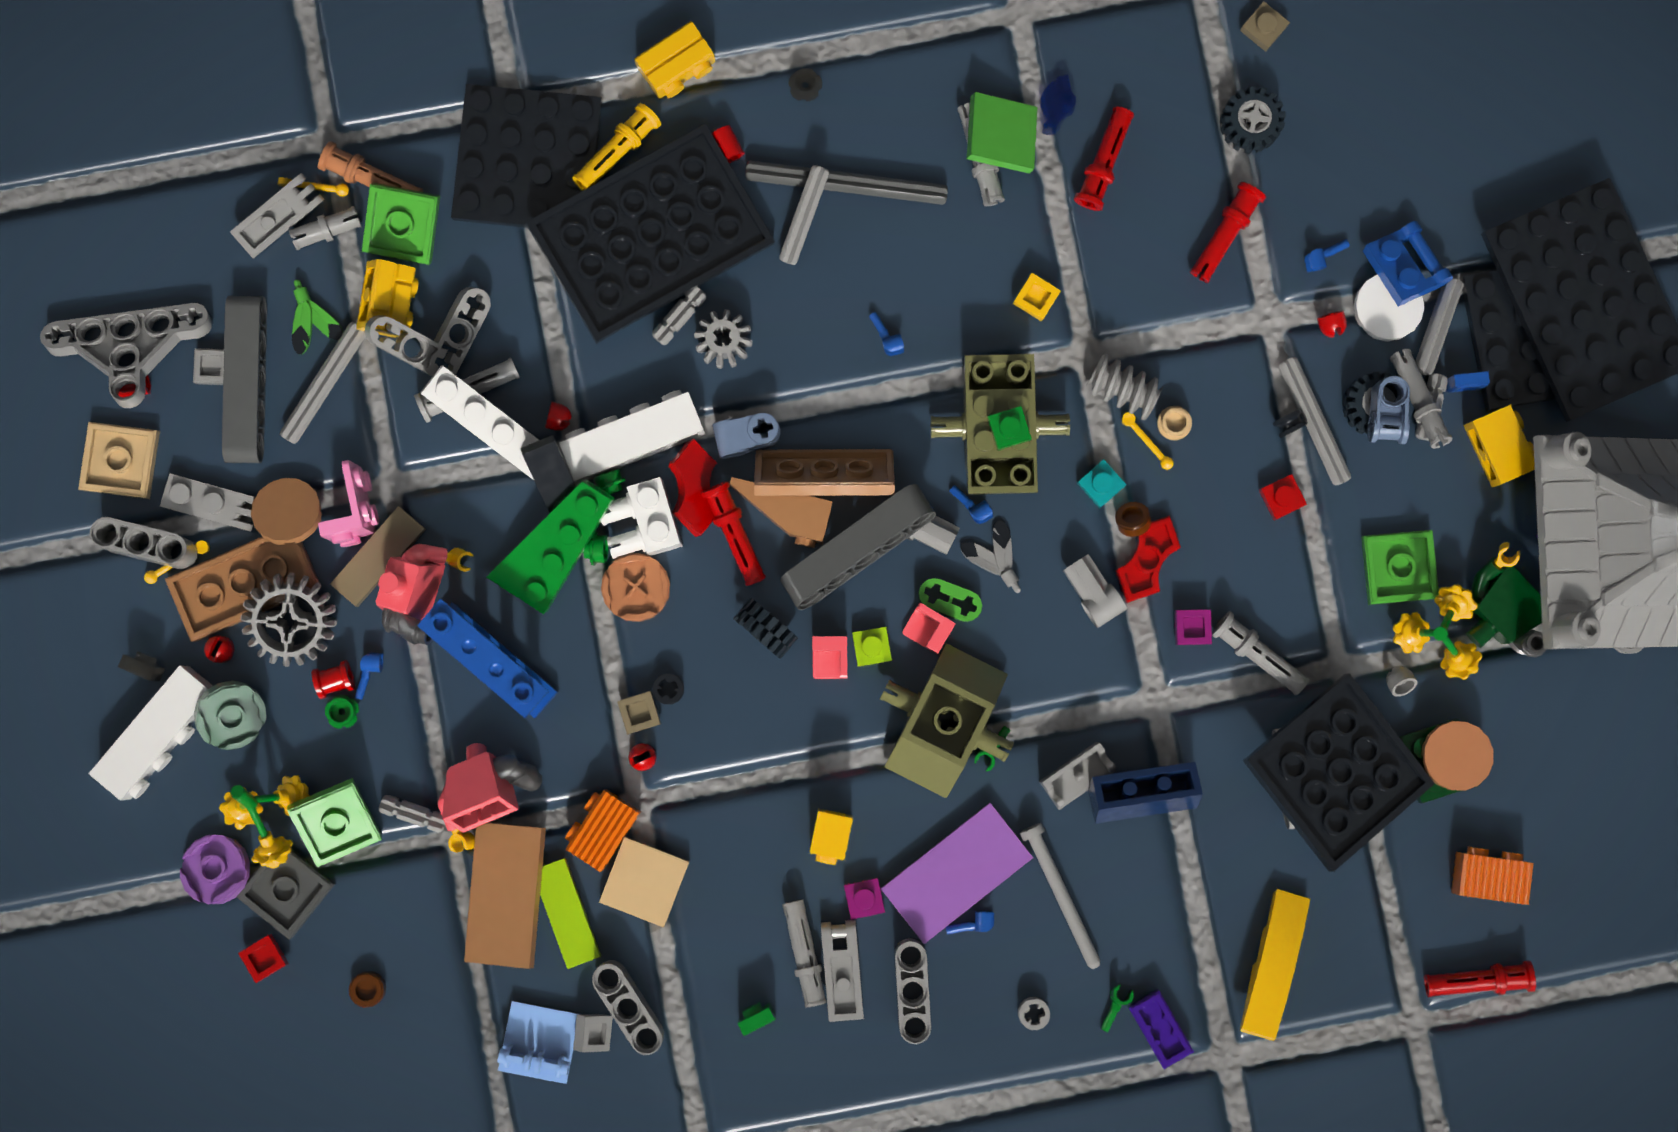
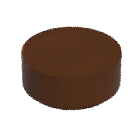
M1128 502L1122 505L1115 514L1117 528L1125 536H1140L1150 528L1151 517L1149 510L1140 502Z
M365 971L358 974L349 985L351 1000L363 1008L375 1006L384 998L386 993L384 979L373 971Z

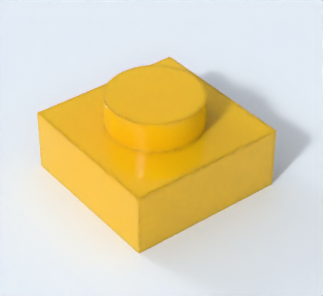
M1031 273L1013 304L1042 322L1061 290Z

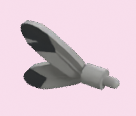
M997 521L992 531L994 553L973 542L961 544L960 549L966 559L995 575L1001 576L1007 587H1012L1016 593L1021 591L1017 583L1019 578L1011 569L1012 542L1010 530L1003 521Z

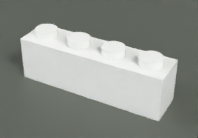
M441 365L420 393L533 479L520 448L539 440Z
M681 390L670 392L661 397L663 401L651 407L649 403H643L629 410L630 415L620 419L616 415L610 416L597 422L598 427L586 432L584 428H580L566 434V440L559 442L574 481L579 485L585 479L589 481L594 477L617 470L685 443L688 440L705 435L689 392L684 394L681 393Z
M179 665L89 772V775L120 801L140 797L149 787L150 783L147 780L154 771L160 772L171 761L172 755L170 752L178 743L180 745L184 744L194 733L195 729L192 726L195 724L194 710L197 701L213 685L190 666Z

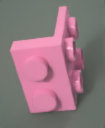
M345 460L342 461V469L352 515L318 523L320 536L332 541L333 544L340 543V547L360 544V538L373 535L376 532L375 525L379 524L376 506L374 504L370 505L367 493L372 491L368 471H363L354 462Z

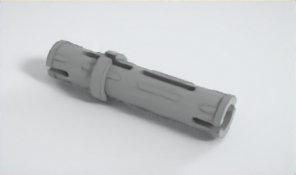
M970 102L964 104L965 108L962 105L957 108L967 142ZM972 161L974 166L972 175L973 178H977L983 205L998 204L997 200L1000 203L1003 202L1005 198L997 175L999 167Z
M1403 349L1404 356L1402 357L1399 351L1394 353L1390 360L1394 364L1399 377L1403 378L1409 385V397L1415 409L1414 418L1416 422L1421 423L1431 448H1440L1438 443L1440 440L1442 445L1445 446L1452 441V437L1441 418L1442 409L1439 403H1434L1412 356V351L1410 349Z
M804 899L784 903L782 907L786 916L797 967L794 972L795 976L799 977L805 1008L825 1004L827 1000L820 976L822 966L818 964Z

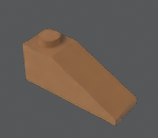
M731 477V487L787 535L796 538L795 544L809 548H815L816 543L823 544L833 501L813 496H754V482Z

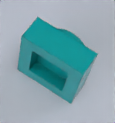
M1104 459L1077 482L1099 509L1127 485Z

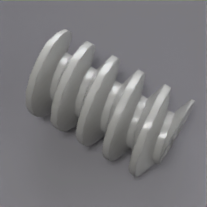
M1103 353L1086 387L1090 383L1093 384V396H1096L1102 389L1105 390V402L1117 396L1116 407L1119 409L1126 402H1129V414L1131 415L1139 408H1142L1141 419L1145 421L1153 410L1163 386L1158 390V378L1153 377L1146 384V372L1144 371L1133 377L1132 365H1128L1121 372V360L1119 359L1108 365L1109 356L1107 353Z

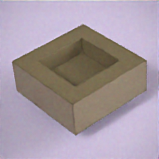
M1263 2L1242 26L1240 31L1266 52L1288 27L1290 22L1266 2Z
M651 691L617 701L627 735L661 724Z

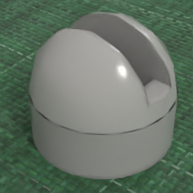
M1404 666L1393 667L1392 672H1388L1386 676L1387 686L1394 696H1403L1410 693L1418 683L1413 673Z

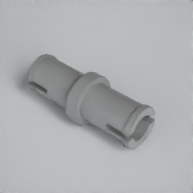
M351 206L346 210L326 217L324 214L319 215L316 221L289 229V234L293 239L306 234L305 237L293 241L296 250H300V248L324 239L327 242L334 240L333 236L357 227L360 228L362 225L358 217L345 222L346 219L358 215L355 207Z

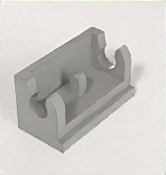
M1095 742L1039 782L1055 806L1060 810L1089 790L1092 777L1112 774L1116 771V766L1105 754V749L1101 743Z

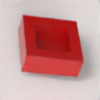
M1292 474L1259 489L1273 520L1279 519L1307 505Z
M272 934L267 935L238 953L255 983L260 982L289 964Z

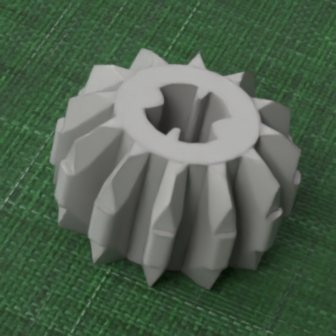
M724 310L723 319L720 320L717 313L712 311L710 313L713 321L711 324L704 319L699 321L700 326L706 332L697 331L694 333L695 339L704 341L695 347L697 353L708 351L703 359L706 364H709L717 357L716 366L718 369L723 368L724 359H728L730 366L735 367L737 366L734 358L736 354L742 359L748 357L745 350L741 347H752V340L744 337L751 332V328L749 325L739 327L743 322L741 315H737L731 322L730 310ZM721 332L724 336V333L727 332L729 333L731 343L725 346L723 342L722 346H718L716 336Z

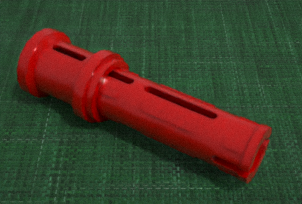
M1116 106V108H1113V113L1094 162L1085 168L1084 175L1086 178L1080 193H1076L1074 196V201L1084 208L1101 211L1104 207L1103 197L1108 185H1111L1114 181L1112 169L1123 145L1131 120L1134 118V113L1123 107Z
M1240 182L1237 186L1239 191L1232 203L1223 208L1222 217L1224 219L1190 270V273L1197 277L1203 267L1206 266L1199 280L1209 283L1211 276L1240 229L1249 227L1251 223L1250 216L1257 205L1265 201V194L1251 184Z
M725 481L702 491L700 494L702 498H706L714 515L712 519L714 525L717 528L721 527L745 580V585L750 586L765 579L766 575L763 573L740 521L742 510L740 507H736L728 489L730 483Z
M1530 960L1523 961L1522 965L1502 966L1500 963H1496L1490 966L1489 970L1437 975L1428 974L1424 976V987L1428 998L1492 990L1498 995H1504L1506 991L1521 989L1535 992L1536 976Z

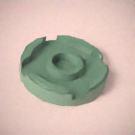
M238 681L221 682L207 689L198 699L194 710L195 726L203 740L210 745L218 746L219 749L224 750L242 748L254 741L259 735L262 724L264 726L266 721L265 704L258 692L248 684Z

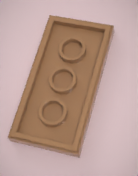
M891 449L756 450L754 496H868L895 494L893 450Z
M260 537L165 578L191 642H197L243 622L240 620L242 613L251 612L243 607V603L246 599L254 600L250 595V591L253 588L263 591L260 583L264 579L269 580L274 586L273 577L275 574H280L284 583L287 582L289 573H295V583H300L302 577L306 575L309 577L306 586L312 589L313 585L319 582L303 542L276 545ZM285 594L276 595L267 600L263 605L262 613L282 605L285 600Z
M491 822L476 827L464 962L525 969L534 968L545 827Z

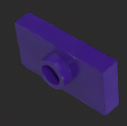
M1158 989L1127 1006L1163 1069L1194 1053Z

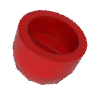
M1344 310L1317 318L1320 330L1325 336L1330 338L1335 337L1334 329L1338 335H1342L1347 327Z
M551 402L545 428L555 431L566 429L570 425L569 420L572 418L568 407L560 403Z
M221 635L209 638L204 646L206 657L214 663L229 661L235 650L233 642L228 637ZM218 640L222 641L215 657H213L212 653Z
M640 743L631 748L628 759L634 769L646 771L655 765L657 754L651 745ZM649 751L651 757L635 763L633 757Z

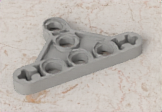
M189 303L55 321L43 328L40 339L49 353L54 356L76 354L82 356L109 377V391L117 404L123 408H133L138 406L145 398V377L181 340L196 339L208 334L213 322L203 305ZM199 316L200 319L196 320V325L191 326L190 323L193 322L194 317ZM160 319L169 320V325L165 330L160 332L152 330L156 321ZM124 324H135V329L130 335H118L119 329ZM92 328L101 329L99 337L95 340H84L88 330ZM63 334L64 337L59 338V343L54 344L53 341L58 339V335ZM128 353L135 354V360L131 365L126 367L119 366V360L123 355ZM124 385H136L135 392L131 396H119V391Z

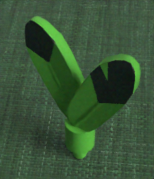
M296 279L294 281L296 290L293 293L298 305L293 322L292 344L295 352L302 355L310 346L312 324L327 337L339 340L344 331L333 316L317 303L311 301L307 288L302 287L300 280Z

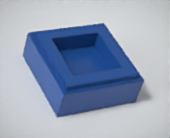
M1489 371L1453 375L1447 378L1446 392L1480 390L1490 383Z

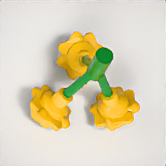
M1454 584L1451 587H1441L1438 592L1439 595L1434 599L1435 603L1439 606L1440 614L1444 616L1440 626H1437L1435 629H1429V623L1424 621L1418 612H1413L1411 615L1403 613L1399 622L1393 625V631L1395 632L1393 641L1395 644L1400 645L1403 652L1407 654L1411 653L1412 650L1416 653L1421 652L1423 645L1430 640V637L1442 641L1447 648H1445L1444 658L1440 662L1441 668L1446 670L1447 677H1459L1465 680L1470 674L1478 672V663L1483 657L1482 653L1477 651V646L1474 643L1464 644L1461 641H1457L1453 644L1448 637L1447 628L1451 620L1457 622L1460 619L1472 618L1473 611L1477 609L1478 604L1473 600L1471 590L1462 588L1459 584Z
M294 775L293 777L284 776L282 784L278 785L277 790L273 794L258 795L254 791L248 792L241 785H236L231 789V792L225 793V802L219 806V810L224 814V823L226 825L234 824L238 830L243 829L246 825L255 824L260 834L258 840L261 845L253 851L254 855L251 858L253 863L276 868L281 863L287 861L288 854L291 852V846L293 845L292 840H286L284 836L274 838L272 833L266 830L259 816L263 811L260 803L274 801L280 808H284L286 816H290L287 811V805L308 797V787L305 783H301L299 775Z

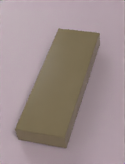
M398 506L330 585L355 607H359L378 585L379 578L384 574L388 560L391 557H402V554L410 549L425 532L426 528L403 508Z

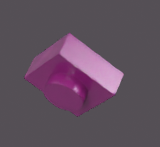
M1211 609L1174 611L1175 645L1212 644Z
M878 877L844 884L851 920L885 913Z

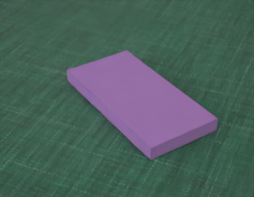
M989 802L881 887V890L923 944H925L1033 859V857Z

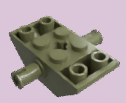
M1034 354L965 355L964 413L957 417L931 416L930 427H944L931 428V438L962 437V440H964L968 494L1038 493L1037 439L1039 435L1069 436L1070 425H1056L1068 424L1070 422L1069 413L1039 415L1038 411H1036ZM1022 406L1032 440L997 451L987 417Z
M946 643L922 692L918 691L916 694L889 679L885 688L896 693L898 696L895 697L883 691L880 700L907 712L906 716L909 718L884 767L947 798L972 751L976 750V748L1005 762L1009 753L997 748V745L1011 751L1014 742L986 729V723L995 707L1008 674ZM948 711H951L953 713L952 719L956 722L954 728L947 727L944 731L940 728L941 722L938 720L939 714L946 715Z

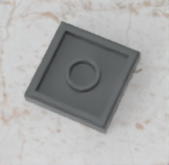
M291 848L287 861L281 863L278 867L270 868L260 865L247 881L245 888L237 895V898L290 940L335 886V883Z

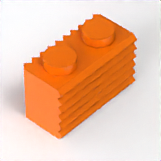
M607 789L603 790L601 795L594 792L584 807V810L589 812L582 824L576 821L565 837L570 842L566 850L599 872L605 869L641 811Z
M1467 847V853L1456 852L1451 893L1460 896L1529 905L1534 863L1523 861L1524 854L1502 851L1501 858L1488 856L1489 849Z

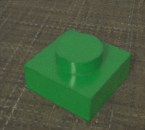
M1022 406L987 417L997 451L1032 440Z
M758 1002L741 1011L744 1017L740 1018L737 1024L743 1036H746L775 1021L776 1014L770 1003L762 1007L761 1003Z

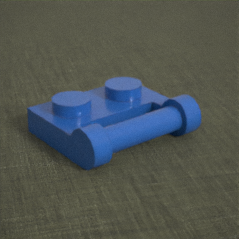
M1413 221L1402 229L1367 244L1363 249V253L1398 307L1446 285L1453 279L1449 269L1442 267L1422 236L1421 232L1423 229L1417 221ZM1407 241L1411 243L1431 274V277L1425 279L1403 243Z

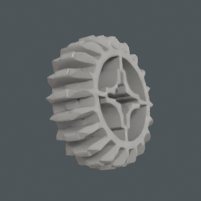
M295 573L288 574L286 583H284L280 574H275L273 577L274 586L269 580H262L260 585L263 591L253 588L250 591V595L254 600L246 599L243 603V607L251 612L242 613L240 617L241 621L251 623L242 629L244 635L254 634V637L247 643L249 647H254L259 643L262 647L257 653L258 657L264 656L266 651L272 653L269 661L271 664H275L278 657L281 656L283 657V665L285 667L291 664L292 657H295L296 663L299 666L303 665L305 662L304 653L311 660H315L318 656L315 648L320 651H326L328 644L324 639L332 640L335 635L327 627H334L338 622L336 618L327 616L336 611V606H324L323 604L330 599L331 595L329 592L319 596L317 592L321 584L316 582L312 589L307 587L309 577L306 575L302 577L300 583H295ZM285 594V600L281 609L262 613L263 605L267 600L276 595ZM296 595L305 599L312 606L316 616H312V612H305L300 609ZM288 609L291 618L297 620L290 631L289 626H287V620L281 619L285 616ZM263 624H266V627L275 628L279 632L281 643L269 636ZM309 626L317 627L316 633L311 639L294 645L296 631L308 629Z

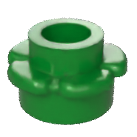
M619 469L593 478L595 485L608 494L623 490L621 483L626 481L625 478H622Z
M595 532L583 551L584 558L590 559L592 566H595L597 563L607 562L609 554L607 535H597V532Z
M337 695L326 704L325 715L329 724L334 728L341 729L344 726L349 728L358 719L356 715L359 712V705L354 699H349L347 695ZM342 708L345 709L344 715H340L339 713L340 709Z

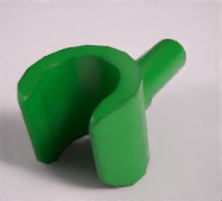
M1003 726L998 735L1006 738L1011 730ZM979 750L976 753L974 763H977L980 756L988 755L992 761L985 769V772L990 771L995 765V756Z
M1121 984L1114 986L1110 991L1112 1003L1101 1026V1029L1105 1032H1109L1122 1005H1128L1134 998L1133 990H1129L1124 1001L1118 999L1117 991L1120 989Z

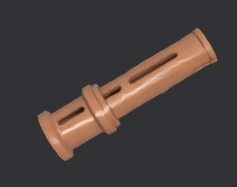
M332 141L326 144L320 155L318 169L321 171H332L344 177V181L349 184L359 182L370 187L371 183H378L423 192L422 188H418L365 163L362 155L358 153L352 155L337 148V144Z

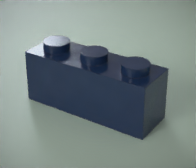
M1196 762L1092 777L1088 790L1095 824L1198 808L1203 796Z

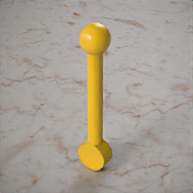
M279 177L277 185L284 187L292 180ZM303 182L296 186L298 188H306L309 184H312L315 190L336 192L341 197L349 193V187L344 183L334 186Z
M1126 412L1121 419L1123 425L1130 426L1158 457L1163 469H1171L1174 465L1173 459L1165 456L1135 422V415Z
M200 540L195 544L197 554H206L210 550V546L206 541ZM162 566L156 571H147L144 574V580L148 584H153L159 576L173 568Z

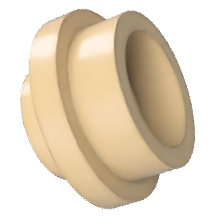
M1170 406L1160 413L1157 419V427L1160 434L1166 439L1180 440L1190 432L1192 419L1184 408Z

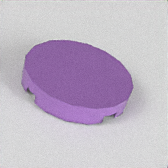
M206 835L195 840L185 851L182 858L184 860L182 869L180 868V879L184 890L194 900L206 904H224L236 898L245 888L250 876V860L245 848L237 840L225 835Z

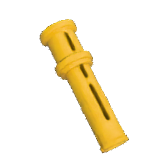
M639 103L635 107L636 112L624 124L619 123L616 126L615 135L572 177L575 184L584 191L595 185L629 150L638 149L642 144L641 140L652 129L656 130L661 126L660 119L648 106ZM639 123H642L638 129H634ZM609 153H612V155L595 171L594 169L605 159V157Z

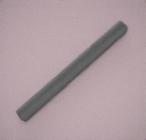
M750 160L746 165L745 175L749 181L805 187L811 168ZM829 170V175L823 189L941 205L946 203L948 186L943 184Z

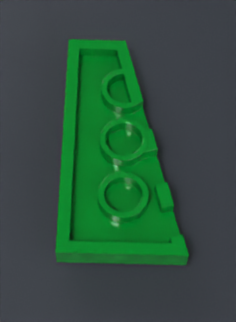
M585 479L486 578L544 615L548 612L615 498Z

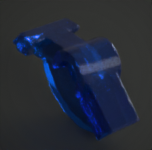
M1068 75L1056 77V81L1051 82L1043 91L1040 110L1046 120L1042 126V133L1044 135L1056 134L1065 118L1075 112L1076 96L1072 93Z

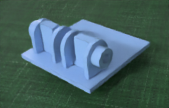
M512 1001L503 1047L500 1048L498 1055V1071L567 1084L578 1013Z

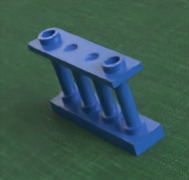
M439 599L417 625L524 718L529 714L533 718H537L558 693L555 688L453 602L448 605L442 599Z

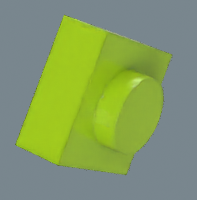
M886 627L852 632L858 667L892 661Z

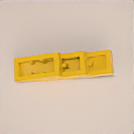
M1279 889L1274 891L1268 922L1262 931L1257 961L1252 966L1240 1027L1241 1032L1271 1041L1276 1039L1302 942L1310 904L1309 898Z

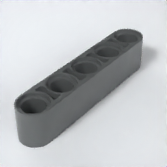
M227 296L225 302L222 455L225 463H262L264 457L267 303L264 296Z
M917 484L909 485L791 568L781 577L780 581L797 609H807L934 519L936 512Z

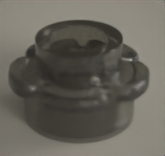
M800 69L793 73L789 79L790 93L799 101L805 99L807 102L812 101L818 97V91L822 89V80L812 69ZM806 82L809 84V86L807 88H803L802 84Z

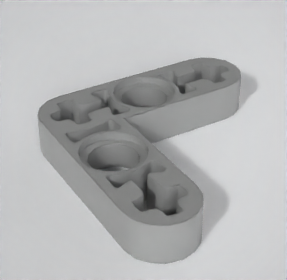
M466 287L461 290L434 341L395 319L383 315H377L369 319L365 326V336L371 344L432 377L439 367L435 364V360L437 357L443 359L448 351L441 348L444 343L449 347L457 349L456 354L448 352L445 357V362L449 364L447 369L455 375L491 306L490 298L484 290L479 288ZM478 295L476 301L480 303L479 308H472L469 311L470 304L466 302L467 298H475ZM461 313L467 315L468 318H472V323L458 318V314ZM387 323L386 330L399 336L396 342L386 337H381L378 340L379 333L375 331L377 325L384 326ZM455 324L463 325L466 332L465 338L459 343H454L449 336L450 329ZM410 338H416L421 346L420 352L415 357H408L404 352V345Z

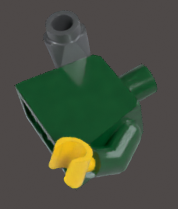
M1504 542L1499 547L1498 557H1492L1475 574L1471 591L1472 598L1478 606L1473 611V616L1479 622L1466 635L1479 648H1482L1494 637L1500 644H1509L1517 653L1535 658L1546 651V649H1543V633L1533 630V628L1542 623L1541 595L1514 567L1519 561L1520 550L1513 557H1507L1503 552L1509 548L1510 543Z

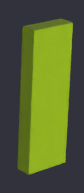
M566 858L544 865L542 868L540 896L567 969L601 957Z

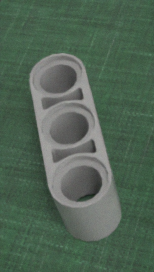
M110 517L97 519L90 528L91 541L112 553L176 569L189 568L197 559V549L194 543L175 533ZM116 528L114 540L107 543L106 535L108 531ZM148 535L149 544L147 548L140 551L139 542L144 536ZM181 543L182 552L180 556L172 559L171 551L173 547Z
M907 938L897 944L894 953L898 1025L901 1036L905 1041L910 1044H920L927 1040L931 1033L927 955L920 941ZM906 947H916L920 951V958L916 963L906 964L901 960V952ZM917 982L922 986V993L917 999H908L903 995V988L907 983ZM914 1017L922 1019L925 1023L922 1032L916 1035L910 1034L905 1030L906 1022Z
M615 960L603 962L594 971L592 976L595 990L633 1049L642 1055L655 1053L664 1040L663 1026L625 967ZM602 970H614L619 977L618 984L615 986L605 985L601 980ZM625 998L634 1000L638 1006V1012L633 1016L623 1014L620 1010V1001ZM644 1028L653 1030L656 1033L657 1042L653 1045L643 1044L639 1039V1031Z

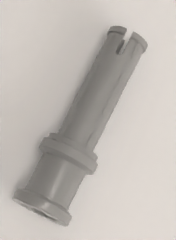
M509 358L462 381L477 393L482 394L516 378L518 379L520 376L512 358ZM420 393L414 395L426 423L432 421L433 416L444 412Z
M1228 611L1212 631L1214 638L1220 637L1234 648V653L1237 656H1247L1292 691L1294 695H1298L1309 682L1310 678L1304 676L1281 656L1259 640L1257 631L1247 629L1234 619V613Z

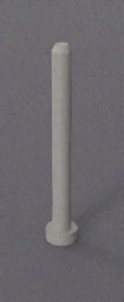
M1042 823L1032 825L1020 832L1023 841L1029 840L1087 966L1091 969L1100 966V958L1041 835L1045 832Z

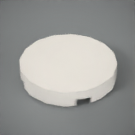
M1375 275L1367 280L1356 293L1353 308L1355 319L1359 326H1362L1372 338L1387 342L1400 340L1415 330L1422 320L1424 302L1423 296L1398 307L1379 276Z

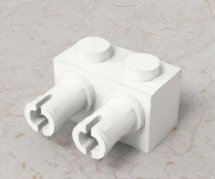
M661 477L628 486L626 497L614 500L607 511L610 513L605 514L601 521L603 526L608 523L633 516V519H636L638 523L636 530L607 537L608 546L620 545L610 549L613 559L641 549L649 556H653L683 546L674 515L672 514L664 481Z

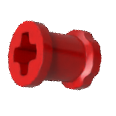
M347 660L341 661L340 665L322 671L317 668L311 671L313 685L320 699L327 698L329 693L343 689L348 691L355 690L354 675Z

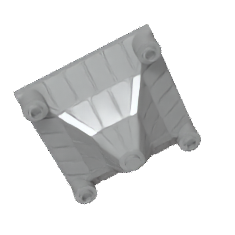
M1579 432L1534 436L1543 649L1678 647V439L1586 437Z

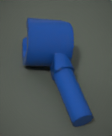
M1345 239L1328 248L1315 249L1307 254L1304 258L1307 272L1327 268L1325 258L1350 246L1349 242Z
M877 312L870 314L869 317L882 339L885 353L888 356L904 353L901 334L889 336L888 330Z
M954 485L949 492L965 505L976 523L983 524L993 517V511L985 500L975 505L957 486Z
M370 652L362 657L360 661L361 678L354 696L355 698L363 699L371 672H382L384 655L382 653Z
M975 911V922L949 925L946 927L947 935L965 931L988 932L994 926V913Z

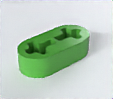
M928 579L919 589L918 596L922 604L935 612L963 622L973 621L982 611V601L978 594L944 580ZM934 584L940 586L939 592L949 596L948 602L937 599L934 604L929 603V596L924 594L925 589H932ZM966 597L972 598L971 604L976 607L975 612L969 611L966 616L960 614L961 608L951 604L953 598L959 601H964Z

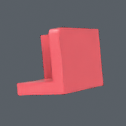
M919 603L902 633L931 652L938 654L956 623Z
M812 636L813 678L847 679V636Z

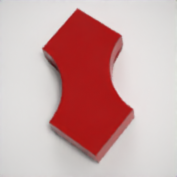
M691 439L686 442L669 463V468L675 475L678 484V500L672 514L695 537H698L704 533L714 518L707 499L702 498L700 493L710 488L711 473L717 462L695 439Z
M1170 516L1152 521L1150 528L1144 534L1137 536V547L1130 561L1115 570L1126 603L1160 592L1158 579L1160 568L1170 554L1181 548Z

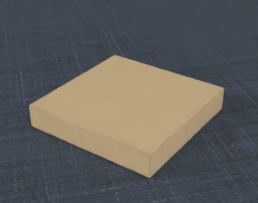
M88 422L78 490L150 499L160 432L151 429Z
M625 836L599 903L664 928L690 861Z

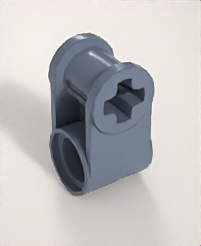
M1390 376L1378 381L1372 387L1367 427L1369 442L1376 443L1379 439L1397 440L1399 444L1407 443L1410 429V388L1403 378ZM1386 384L1392 385L1397 391V398L1394 402H1390L1384 397L1383 389Z
M768 413L731 418L712 424L720 459L737 457L750 451L771 447L779 441L781 436V428L778 422ZM766 422L768 427H773L772 430L768 431L767 438H763L760 433H756V431L761 429L760 424Z

